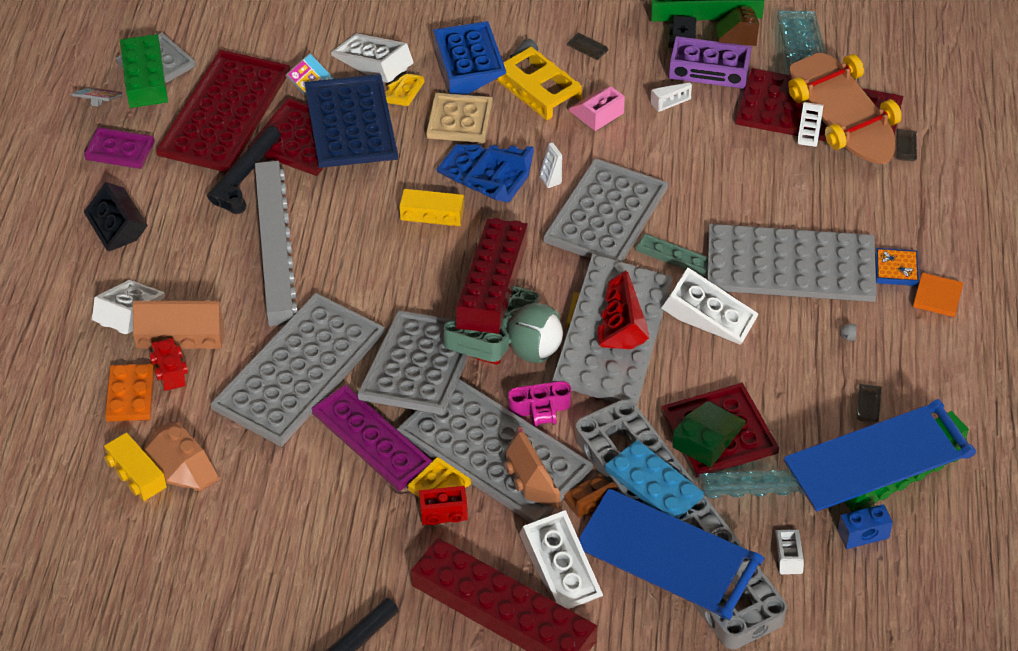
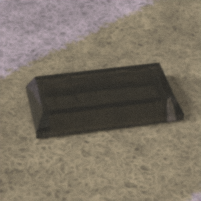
M580 33L576 34L567 43V46L596 60H599L608 51L605 45Z
M897 129V159L903 161L917 160V131Z
M859 384L856 418L858 421L879 422L881 386Z

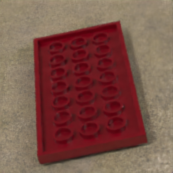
M220 49L157 147V156L227 173L238 160L287 78L285 75L291 71L290 65Z
M752 68L735 125L798 136L804 102L797 103L790 96L788 83L791 80L790 75ZM862 88L879 110L881 103L889 99L894 100L901 110L904 96ZM806 111V113L818 115L815 111ZM805 118V121L817 122V120ZM822 119L818 140L827 142L825 135L827 126ZM897 124L891 126V128H892V130H893V133H894V136H895ZM804 126V129L816 130V128Z

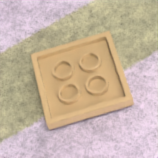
M435 93L427 129V138L485 143L493 97Z

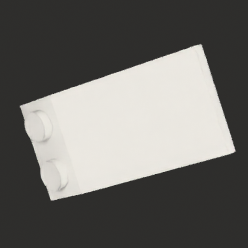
M358 33L330 52L333 57L367 76L381 74L382 81L386 83L393 81L397 75L406 71L414 63L407 43Z
M690 268L685 270L661 309L682 322L740 345L758 316L757 312Z
M566 510L522 527L519 535L534 567L554 602L567 609H572L603 596Z

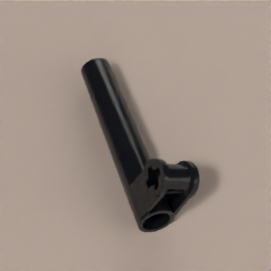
M269 126L209 191L207 198L212 204L233 214H240L245 211L247 204L242 199V191L237 187L253 170L255 163H259L281 137L280 132L275 127Z
M385 598L325 651H357L399 612L398 607L391 599Z

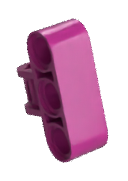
M564 381L517 387L508 393V410L519 417L531 415L534 427L546 423L557 424L556 411L566 410L571 405V386Z

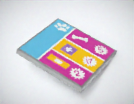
M311 53L285 75L305 97L304 82L335 79Z
M85 88L73 92L72 96L91 99V106L99 107V105H103V101L121 97L123 93Z

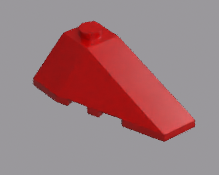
M625 270L608 282L605 295L606 309L602 310L601 317L603 322L602 325L598 326L597 330L599 345L602 348L632 350L650 339L648 326L631 278Z

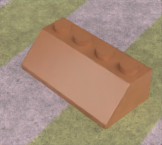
M133 301V336L136 348H152L153 342L173 338L175 346H180V348L222 349L224 324L220 301Z

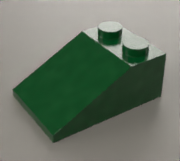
M707 401L685 416L674 430L672 448L711 468L746 424V421Z

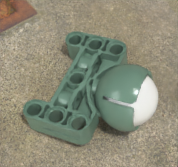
M514 286L499 334L456 329V321H450L444 325L443 344L449 350L490 362L501 360L510 346L520 359L530 363H543L560 346L563 329L559 313L553 307L539 303L538 293Z

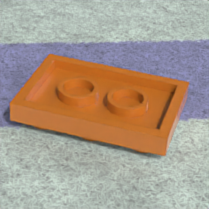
M110 365L105 414L107 422L151 420L155 375L154 365Z

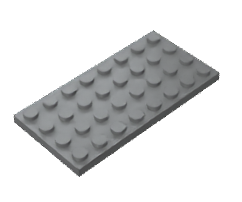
M709 224L707 280L725 292L876 301L874 235Z
M592 254L552 382L564 381L570 384L572 391L613 403L621 400H630L637 406L664 311L661 307L667 299L673 277ZM626 270L629 273L645 317L650 339L632 350L602 348L599 345L597 330L598 326L602 325L603 322L601 317L602 310L606 309L605 295L608 282Z
M315 293L210 404L211 409L282 447L312 414L311 408L327 398L385 334V327Z
M460 379L444 415L417 410L397 429L419 450L434 460L439 457L469 477L472 485L530 523L545 518L554 507L525 499L522 492L516 490L513 476L511 474L508 475L505 470L506 451L518 427L522 426L547 472L560 491V502L563 500L564 495L573 489L592 470L593 463Z

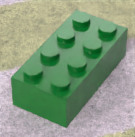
M158 34L120 39L129 108L168 103Z

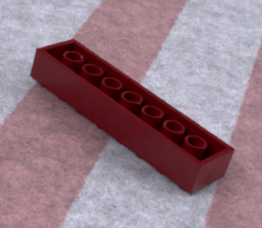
M487 218L457 304L456 329L500 333L527 246L528 223H522L517 220L505 221L499 218Z
M440 538L434 541L411 569L413 587L526 651H590L597 641L596 624Z

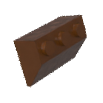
M741 6V9L735 8L715 24L718 43L757 46L759 21L755 10H752L751 7Z

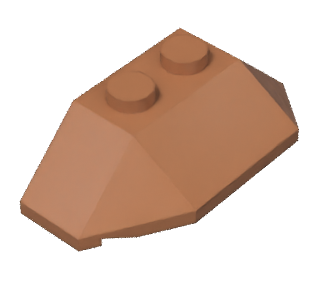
M168 422L150 433L143 451L163 472L167 484L202 491L219 480L204 450L179 422Z
M522 426L518 427L506 451L504 467L507 474L513 476L516 490L518 492L521 491L525 499L554 508L560 507V491L547 472Z

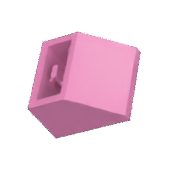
M610 86L586 97L570 107L569 111L596 131L624 114L625 96Z

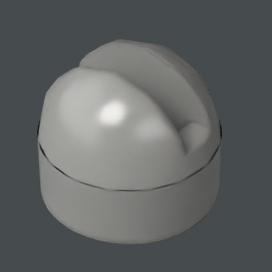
M856 324L844 325L841 329L842 338L848 341H856Z

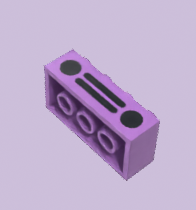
M676 36L670 60L669 79L745 89L752 46Z

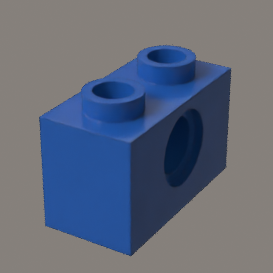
M882 504L840 515L837 531L845 548L850 549L889 539L893 521L886 507Z

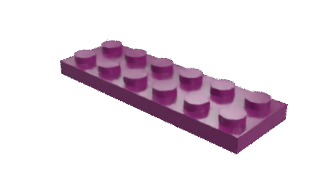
M346 385L311 408L312 414L397 491H401L433 462L365 401L358 400V395Z

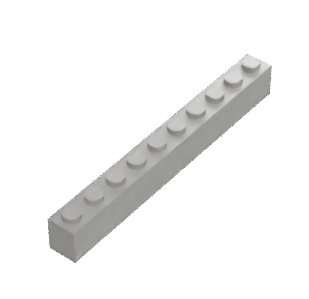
M279 161L255 163L269 326L286 325L297 313V303L292 302V299H296L295 286L291 287V284L295 283L294 272L289 270L293 268L292 256H288V253H292L291 241H287V238H291L290 228L285 226V224L289 223L288 211L284 212V209H288L287 197H283V195H286V185L281 183V181L285 180L284 168L280 169Z

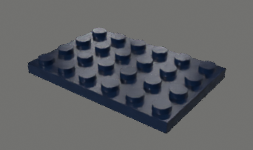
M381 74L304 82L319 168L398 160V151Z

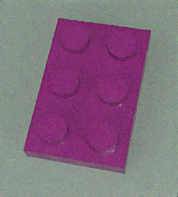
M98 127L84 154L85 160L142 169L155 143L154 136Z

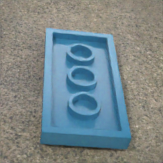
M638 440L605 465V471L647 505L677 519L704 497L702 490Z

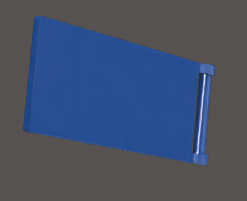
M936 399L927 406L785 456L784 462L814 510L820 511L962 458L968 459L975 455L976 449L966 441L945 411L943 402L940 399ZM931 413L938 415L961 448L960 450L956 451Z
M612 489L607 490L579 538L585 553L707 609L728 621L731 620L733 616L732 611L757 566L761 565L764 561V557L757 552L744 549ZM747 558L750 561L724 607L718 606L743 560Z

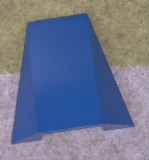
M456 144L436 170L443 176L494 200L510 202L529 176L534 147L527 146L526 149H518L517 146H509L508 149H499L496 145H490L489 148H481V145Z

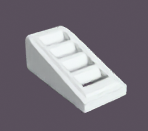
M689 82L651 90V105L660 112L690 100L692 84Z
M804 102L798 144L817 146L823 105ZM806 111H816L818 112V115L806 113ZM805 118L814 119L817 122L805 121ZM804 126L816 128V130L804 129Z
M553 143L548 145L540 170V179L547 188L559 185L562 182V154Z
M776 530L780 574H802L804 559L799 530Z

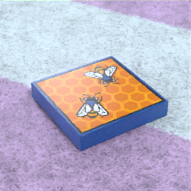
M876 248V283L918 286V251Z

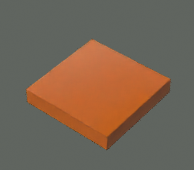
M922 273L913 307L955 317L964 282Z

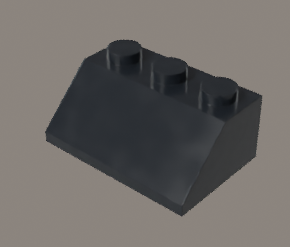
M108 182L104 183L84 211L107 251H112L137 241L148 226L125 188Z

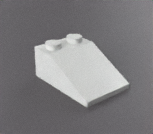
M128 280L95 296L92 320L100 323L101 326L111 327L118 330L119 333L128 334L133 331V301H161L165 297V293Z

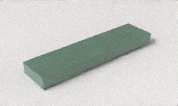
M644 234L636 246V251L685 270L690 268L697 274L707 278L708 257L648 234Z

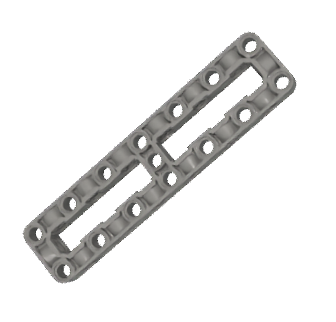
M618 401L577 421V444L589 461L593 463L597 472L608 483L615 482L617 485L616 492L647 505L605 471V465L620 454L609 438L615 434L625 435L631 444L636 440L640 441L697 486L632 401ZM705 495L703 499L679 518L681 521L744 548ZM747 558L743 560L732 580L734 586H736L750 561ZM757 566L741 595L749 601L751 606L739 612L734 607L732 611L733 616L730 621L694 604L726 648L738 649L779 629L785 622L787 604L759 566ZM725 594L718 606L724 607L728 598Z

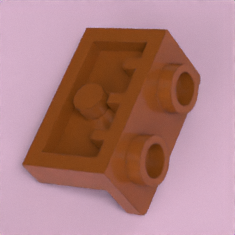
M599 474L568 491L564 495L563 500L579 518L585 514L592 513L599 506L607 490L612 489L616 491L617 485L615 482L608 483Z

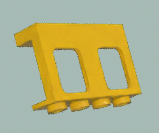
M529 47L505 61L506 74L497 78L501 85L545 120L553 117V108L570 97L574 96L577 100H582V85L533 47ZM529 57V62L538 70L532 74H526L515 65ZM552 79L564 90L557 94H551L540 84Z

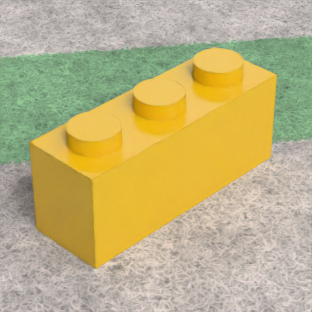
M404 189L400 203L401 220L461 226L464 213V195Z
M127 432L104 445L106 453L104 459L110 468L114 467L116 469V473L122 482L126 480L129 489L135 496L139 495L143 501H146L167 488L163 472Z

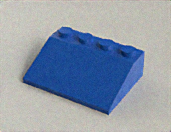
M489 21L433 30V46L449 94H469L506 74V69Z

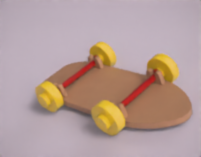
M816 53L790 65L789 74L791 80L788 83L790 96L797 103L807 101L808 103L823 105L821 119L827 126L825 129L826 141L834 150L845 147L854 155L876 164H885L892 160L895 151V137L891 126L900 123L902 118L901 110L897 103L891 99L882 102L879 110L862 90L855 79L863 76L864 68L862 61L856 54L845 56L842 64L827 54Z

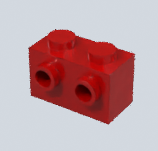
M173 338L153 342V352L149 353L152 365L156 366L154 368L157 381L161 380L164 391L186 386L184 374H188L185 361L181 362L180 360L182 358L180 346H175Z
M465 486L419 490L422 525H437L448 522L458 523L468 520Z

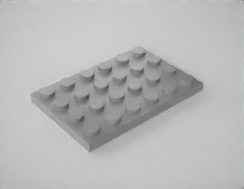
M595 158L544 235V243L590 259L592 254L623 262L667 191L668 182Z
M398 310L358 392V400L444 415L469 358V355L444 347V325L447 322L456 320Z

